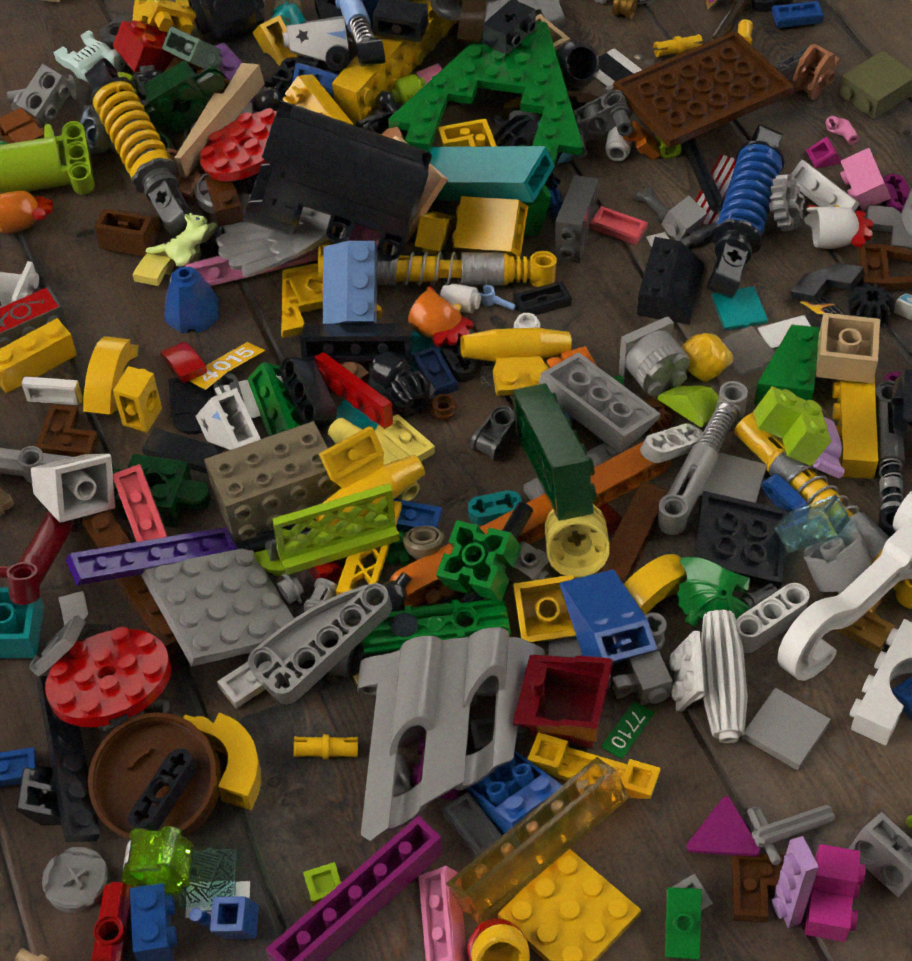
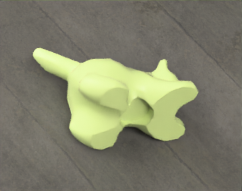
M192 213L189 215L185 214L184 217L187 221L185 231L172 238L169 242L147 248L146 252L155 255L166 252L175 261L176 266L184 267L185 264L200 259L203 253L200 250V244L206 242L213 235L217 228V223L212 222L207 225L206 217L193 215Z

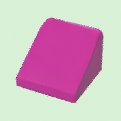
M827 136L805 150L816 169L841 163L840 156Z

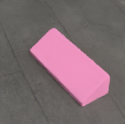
M444 866L419 875L426 961H468L458 872L448 866Z

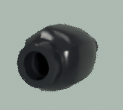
M402 572L396 581H388L383 584L391 600V612L399 611L406 600V586L412 578L405 572ZM376 598L372 600L370 605H379L383 599Z

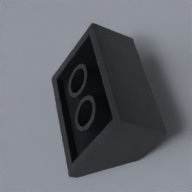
M660 237L654 238L638 294V316L662 319L669 316L673 322L690 325L705 264L681 241Z

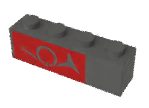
M49 287L0 308V349L56 318L63 325L67 324L62 306Z

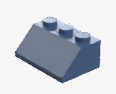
M345 241L324 247L323 324L377 323V245L375 241Z

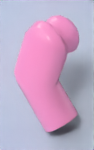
M830 116L826 119L825 124L829 132L844 136L849 145H854L859 141L858 134L848 120L837 118L836 116Z

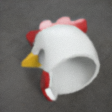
M835 205V207L807 206V211L810 214L804 218V221L807 225L811 226L815 247L835 249L852 244L862 248L865 246V241L871 240L873 236L871 231L873 222L865 218L866 214L863 211H854L851 208Z

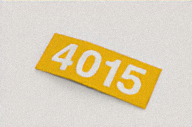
M246 342L207 364V373L190 380V382L206 390L227 372L266 350Z

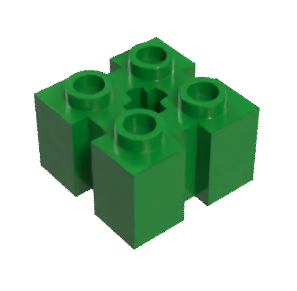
M456 520L448 541L453 547L451 555L443 554L436 576L447 589L469 594L471 588H473L480 597L502 602L510 580L505 575L506 568L514 569L522 546L511 532L489 528L487 534H485L478 525Z

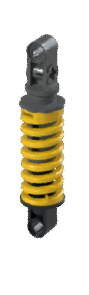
M102 58L84 74L93 89L90 96V104L99 115L107 134L110 136L111 142L115 145V149L120 155L122 163L125 164L135 189L140 193H144L146 198L152 202L164 228L169 234L176 237L185 230L187 225L184 217L185 214L189 215L192 213L179 190V182L176 178L178 168L175 166L176 164L171 159L170 154L165 151V145L160 141L159 134L155 131L153 123L150 122L149 115L140 103L133 83L127 78L119 77L112 63L106 58Z

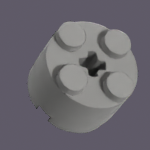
M837 530L839 536L829 538L828 534L806 547L804 551L806 557L804 559L820 592L837 591L840 594L873 564L858 530Z

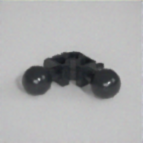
M301 55L296 58L284 59L271 77H263L265 88L260 90L255 98L257 111L261 112L268 108L278 111L280 100L284 101L285 92L292 84L296 63H303L325 70L324 62L321 60L314 61L313 58L304 59ZM332 69L328 70V71H330V72H334V73H337V74H340V73L342 72V70H341V71H334V70H332Z

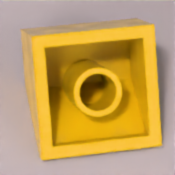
M574 574L513 584L521 639L535 643L576 636L559 584L574 579Z

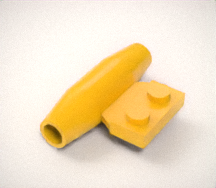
M537 327L491 329L463 335L460 340L463 358L496 362L492 371L496 396L513 395V389L538 385L541 373L549 369L548 364L543 359L560 356L561 353L570 351L572 348L570 332Z
M368 426L319 453L330 480L341 487L323 503L386 484H390L393 499H395L425 475V469L416 455L384 465L385 453L374 428ZM384 497L374 499L371 503L378 504ZM355 506L347 507L343 512L349 513ZM364 509L358 516L363 517L370 511ZM325 515L315 517L316 521L319 522ZM335 518L329 525L336 526L341 520Z

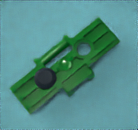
M505 597L502 599V602L488 599L460 603L458 599H452V603L411 608L410 605H405L403 611L391 612L383 622L363 639L364 655L398 651L403 643L420 636H434L441 640L470 637V635L479 630L496 627L506 629L509 632V636H511ZM469 617L474 620L472 625L462 627L461 620Z

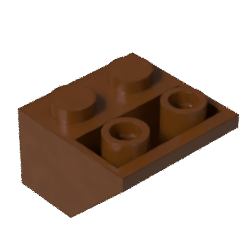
M103 209L94 226L100 249L138 256H145L147 254L146 249L154 246L163 228L159 216L119 209Z

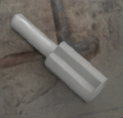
M752 807L744 814L751 832L769 824L760 807ZM771 843L764 846L771 863L778 865L781 862V858L774 844Z

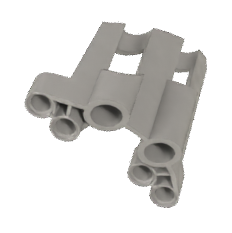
M496 627L482 629L473 633L470 637L447 640H441L434 636L412 638L403 643L399 651L365 658L360 662L357 692L358 694L360 691L367 695L376 696L361 827L362 837L372 842L381 834L404 826L417 817L426 808L428 803L454 788L456 790L469 788L486 778L497 767L513 760L518 726L513 725V720L530 654L545 655L543 648L518 637H509V632L506 629ZM474 694L481 696L496 695L493 741L480 751L466 755L469 711ZM414 725L423 726L426 730L422 781L408 792L393 797L399 740L402 734Z

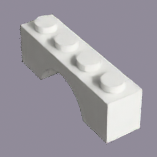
M905 619L899 629L893 628L886 642V645L890 647L887 653L880 652L874 668L878 669L875 676L868 675L862 688V692L866 694L863 700L856 699L849 714L854 717L851 730L885 746L899 721L904 707L892 693L890 681L899 675L912 673V622Z

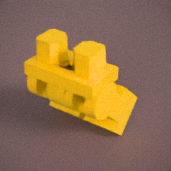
M134 0L133 21L158 27L159 30L167 33L172 26L189 35L191 34L196 17L192 7L187 5L181 6L179 3L167 0Z

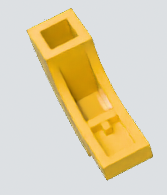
M667 554L658 557L640 568L624 583V586L644 615L663 599L676 595L679 591V584L686 581V572L680 563V556Z

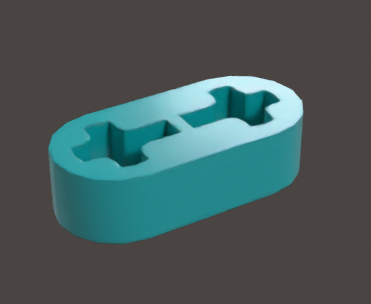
M512 490L474 497L468 503V517L476 525H485L514 510L517 503L522 502L520 494ZM510 502L513 507L508 508L505 503ZM477 508H482L485 513H480Z

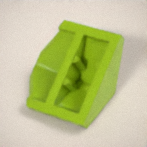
M704 385L677 386L659 394L657 400L700 428L708 425L719 400L717 393L711 387Z

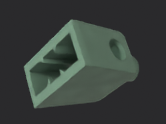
M172 26L170 27L161 49L204 69L210 66L218 67L221 64V49ZM186 43L193 45L190 53L184 51Z

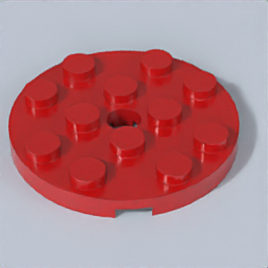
M268 108L253 114L246 112L219 131L211 133L208 137L209 142L200 152V164L204 172L209 174L211 179L217 181H235L259 173L261 164L268 163L262 158V154L277 111Z
M119 627L96 634L83 641L75 642L74 646L50 668L45 684L47 700L57 717L75 726L110 725L109 720L128 714L130 718L150 706L165 689L171 675L169 655L159 638L142 630Z

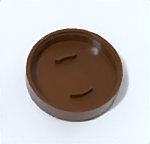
M146 713L124 721L103 739L93 756L89 769V796L99 818L119 836L128 841L132 838V842L139 845H167L189 836L209 817L220 794L218 785L222 779L221 766L214 746L191 722L169 713ZM179 748L187 749L197 762L196 773L159 830L146 837L138 835L128 822L130 811L167 755ZM170 786L162 787L157 792L156 798H162L167 795Z

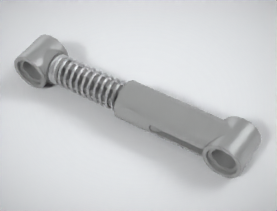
M728 381L720 387L719 400L716 404L715 412L698 443L692 446L668 494L659 502L658 526L662 532L669 535H677L686 529L688 516L719 458L718 452L726 439L725 437H727L734 421L745 415L748 390L744 384L737 381Z

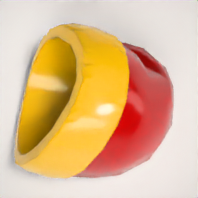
M502 918L487 920L475 928L468 940L466 951L469 961H530V951L526 938L520 928L509 920Z

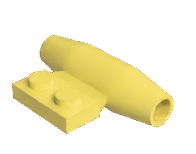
M399 414L393 416V425L386 429L378 425L375 430L385 453L384 465L411 455H416L422 462L435 453V445ZM338 418L329 427L328 434L337 444L363 429L344 418ZM415 482L397 498L399 500L411 501L419 492V484Z

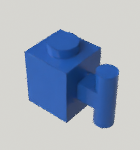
M246 896L213 897L212 910H201L195 907L191 909L189 917L192 921L206 929H210V932L224 940L256 939L259 905Z

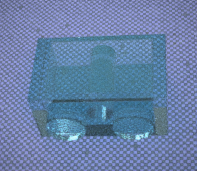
M835 494L788 512L774 529L788 553L838 536L851 519Z

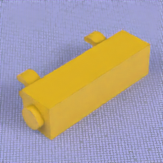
M313 74L297 76L285 92L286 96L283 97V100L287 103L317 113L322 112L323 115L354 125Z

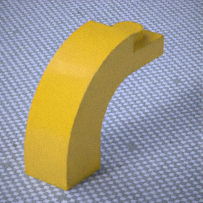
M104 336L99 340L94 348L87 369L83 400L84 412L110 415L118 410L113 389L122 377L123 370L128 361L138 356L139 345L130 344V339Z
M218 713L214 723L203 716L192 717L184 715L183 718L195 725L209 739L215 750L221 752L228 759L226 770L218 785L222 801L252 810L260 791L261 767L256 747L250 734L239 722L222 713Z

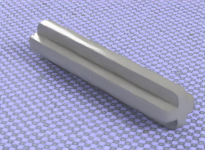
M824 805L753 830L752 837L755 839L757 846L763 847L829 824L835 820V814L832 812L831 806Z

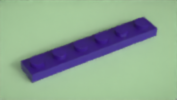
M223 527L69 553L66 563L76 585L79 586L143 574L145 569L181 562L186 559L237 550L238 548L228 528Z

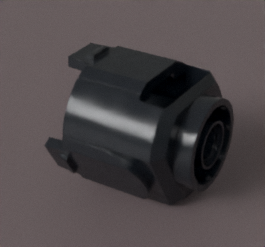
M188 0L189 6L196 13L194 22L200 35L208 33L210 38L216 42L255 30L257 25L265 22L259 10L265 7L263 0Z

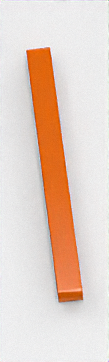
M643 441L594 467L595 474L590 476L591 484H594L597 493V501L593 502V504L600 508L639 487L642 481L648 482L658 477L670 467L672 460L661 463L647 460L640 452ZM545 493L526 503L533 508V513L517 539L519 544L525 541L530 545L545 537V521L552 510ZM513 510L480 528L485 534H487L489 528L502 530ZM450 544L441 547L439 551L432 555L424 556L401 568L391 576L389 581H396L402 572H405L412 578L406 586L407 595L404 606L410 605L413 607L424 602L425 592L433 588L437 590L439 589L438 586L443 584L436 576L443 554L451 555L453 547Z

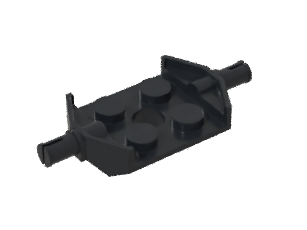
M500 114L495 115L498 120L493 117L492 122L498 127V131L493 135L497 146H519L523 142H528L527 146L533 145L538 125L528 115H516L509 121H505ZM559 152V153H558V156H557V159H556V162H555V167H556V165H557V163H558V161H559V158H560L562 152ZM553 169L547 181L554 188L557 187L555 182L559 185L561 180L553 173Z

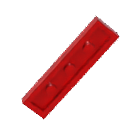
M323 352L315 356L316 365L325 384L338 396L343 397L354 408L359 409L371 421L376 422L382 428L386 429L393 425L391 401Z

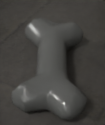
M649 187L645 191H637L635 199L648 204L658 214L657 221L662 223L671 208L665 207L654 197V188Z

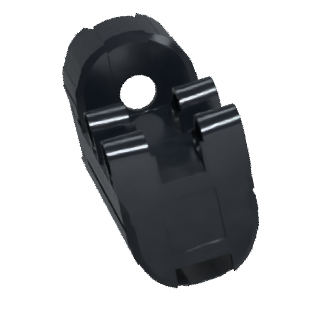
M280 100L276 117H274L262 154V158L269 164H261L243 220L285 235H290L296 231L303 207H307L330 215L326 229V235L330 241L334 243L347 241L354 224L381 232L377 248L378 255L384 260H395L402 252L429 175L428 168L432 155L424 149ZM386 242H392L395 245H389Z

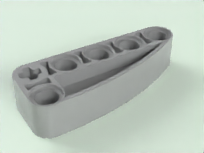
M372 583L346 591L310 608L285 624L257 646L248 657V665L257 681L278 702L286 705L296 702L389 616L392 604L387 589L379 583ZM376 598L383 599L379 605H370V602ZM352 619L361 620L356 626L351 627L347 625ZM329 640H338L335 646L330 648L324 647ZM265 661L271 662L268 668L258 669L261 663ZM306 661H315L311 668H302ZM286 683L289 687L284 689V687L281 685Z

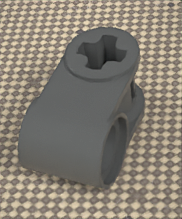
M499 406L493 409L481 427L474 432L469 445L470 449L473 451L479 450L489 455L491 460L497 461L516 435L514 410L507 406Z

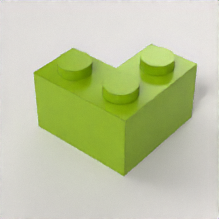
M772 386L753 411L758 429L782 438L787 456L812 466L831 443L820 405L813 400H804L797 397L789 390H781Z

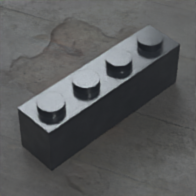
M412 323L304 324L300 335L302 358H309L314 360V362L315 356L323 352L337 362L373 361L376 356L387 351H393L407 361H411Z

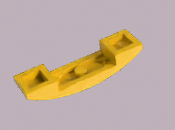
M539 732L527 760L542 771L574 785L600 793L637 799H651L661 771L659 767L629 759L628 764L576 750L569 747L567 740Z

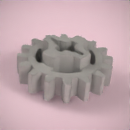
M792 174L778 175L776 179L772 180L774 186H771L770 212L774 213V220H777L778 228L781 227V231L798 230V227L801 226L800 219H803L804 195L800 193V187L796 185V178L793 179Z

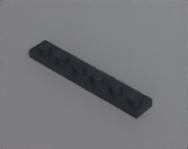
M40 676L37 686L65 842L97 841L100 836L97 813L89 796V771L80 726L66 723L56 716L45 693L47 676Z

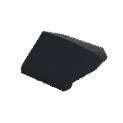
M47 766L27 767L22 771L16 811L41 826L62 825L52 768Z

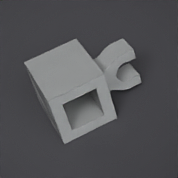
M659 650L630 658L628 675L624 674L613 677L615 685L612 686V690L616 699L636 692L640 704L644 705L648 703L657 704L671 696L672 679Z

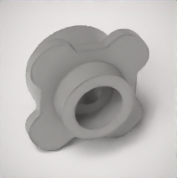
M283 573L284 580L277 583L281 595L288 604L294 601L299 605L302 604L300 595L304 591L296 577L290 579L289 575Z

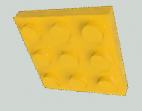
M565 846L498 913V918L509 920L517 925L526 938L528 946L545 961H598L641 915V909L570 848Z

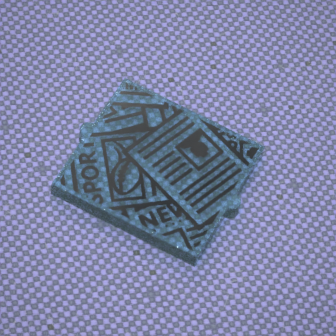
M208 847L203 851H185L182 853L180 908L204 907L206 910H209L213 905V897H235L237 849L213 850L211 847Z

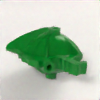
M683 557L680 559V563L686 572V581L679 584V591L676 595L679 600L678 606L682 609L683 614L687 615L684 623L696 627L699 619L703 621L704 614L714 610L732 611L737 620L742 614L750 610L748 605L732 595L734 590L741 593L747 592L750 578L731 572L718 563L704 558Z

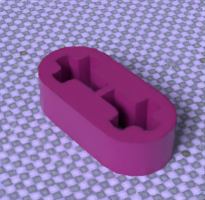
M898 174L886 175L883 180L891 199L885 201L887 207H893L902 214L904 204L910 193L909 187L902 176Z

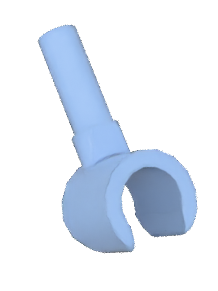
M485 285L483 287L485 294H480L481 303L484 306L497 304L510 310H515V304L495 295L493 286Z

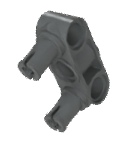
M620 90L611 91L573 111L583 144V154H573L576 159L584 158L587 155L585 142L603 135L614 127L617 128L621 136H627L632 132L633 128L630 118L633 110L629 107L625 96Z

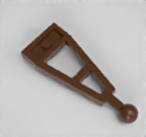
M865 244L862 248L858 247L859 266L864 268L865 273L861 279V287L864 283L870 286L877 283L879 288L887 286V291L912 288V275L890 278L888 258L912 263V249L883 244Z

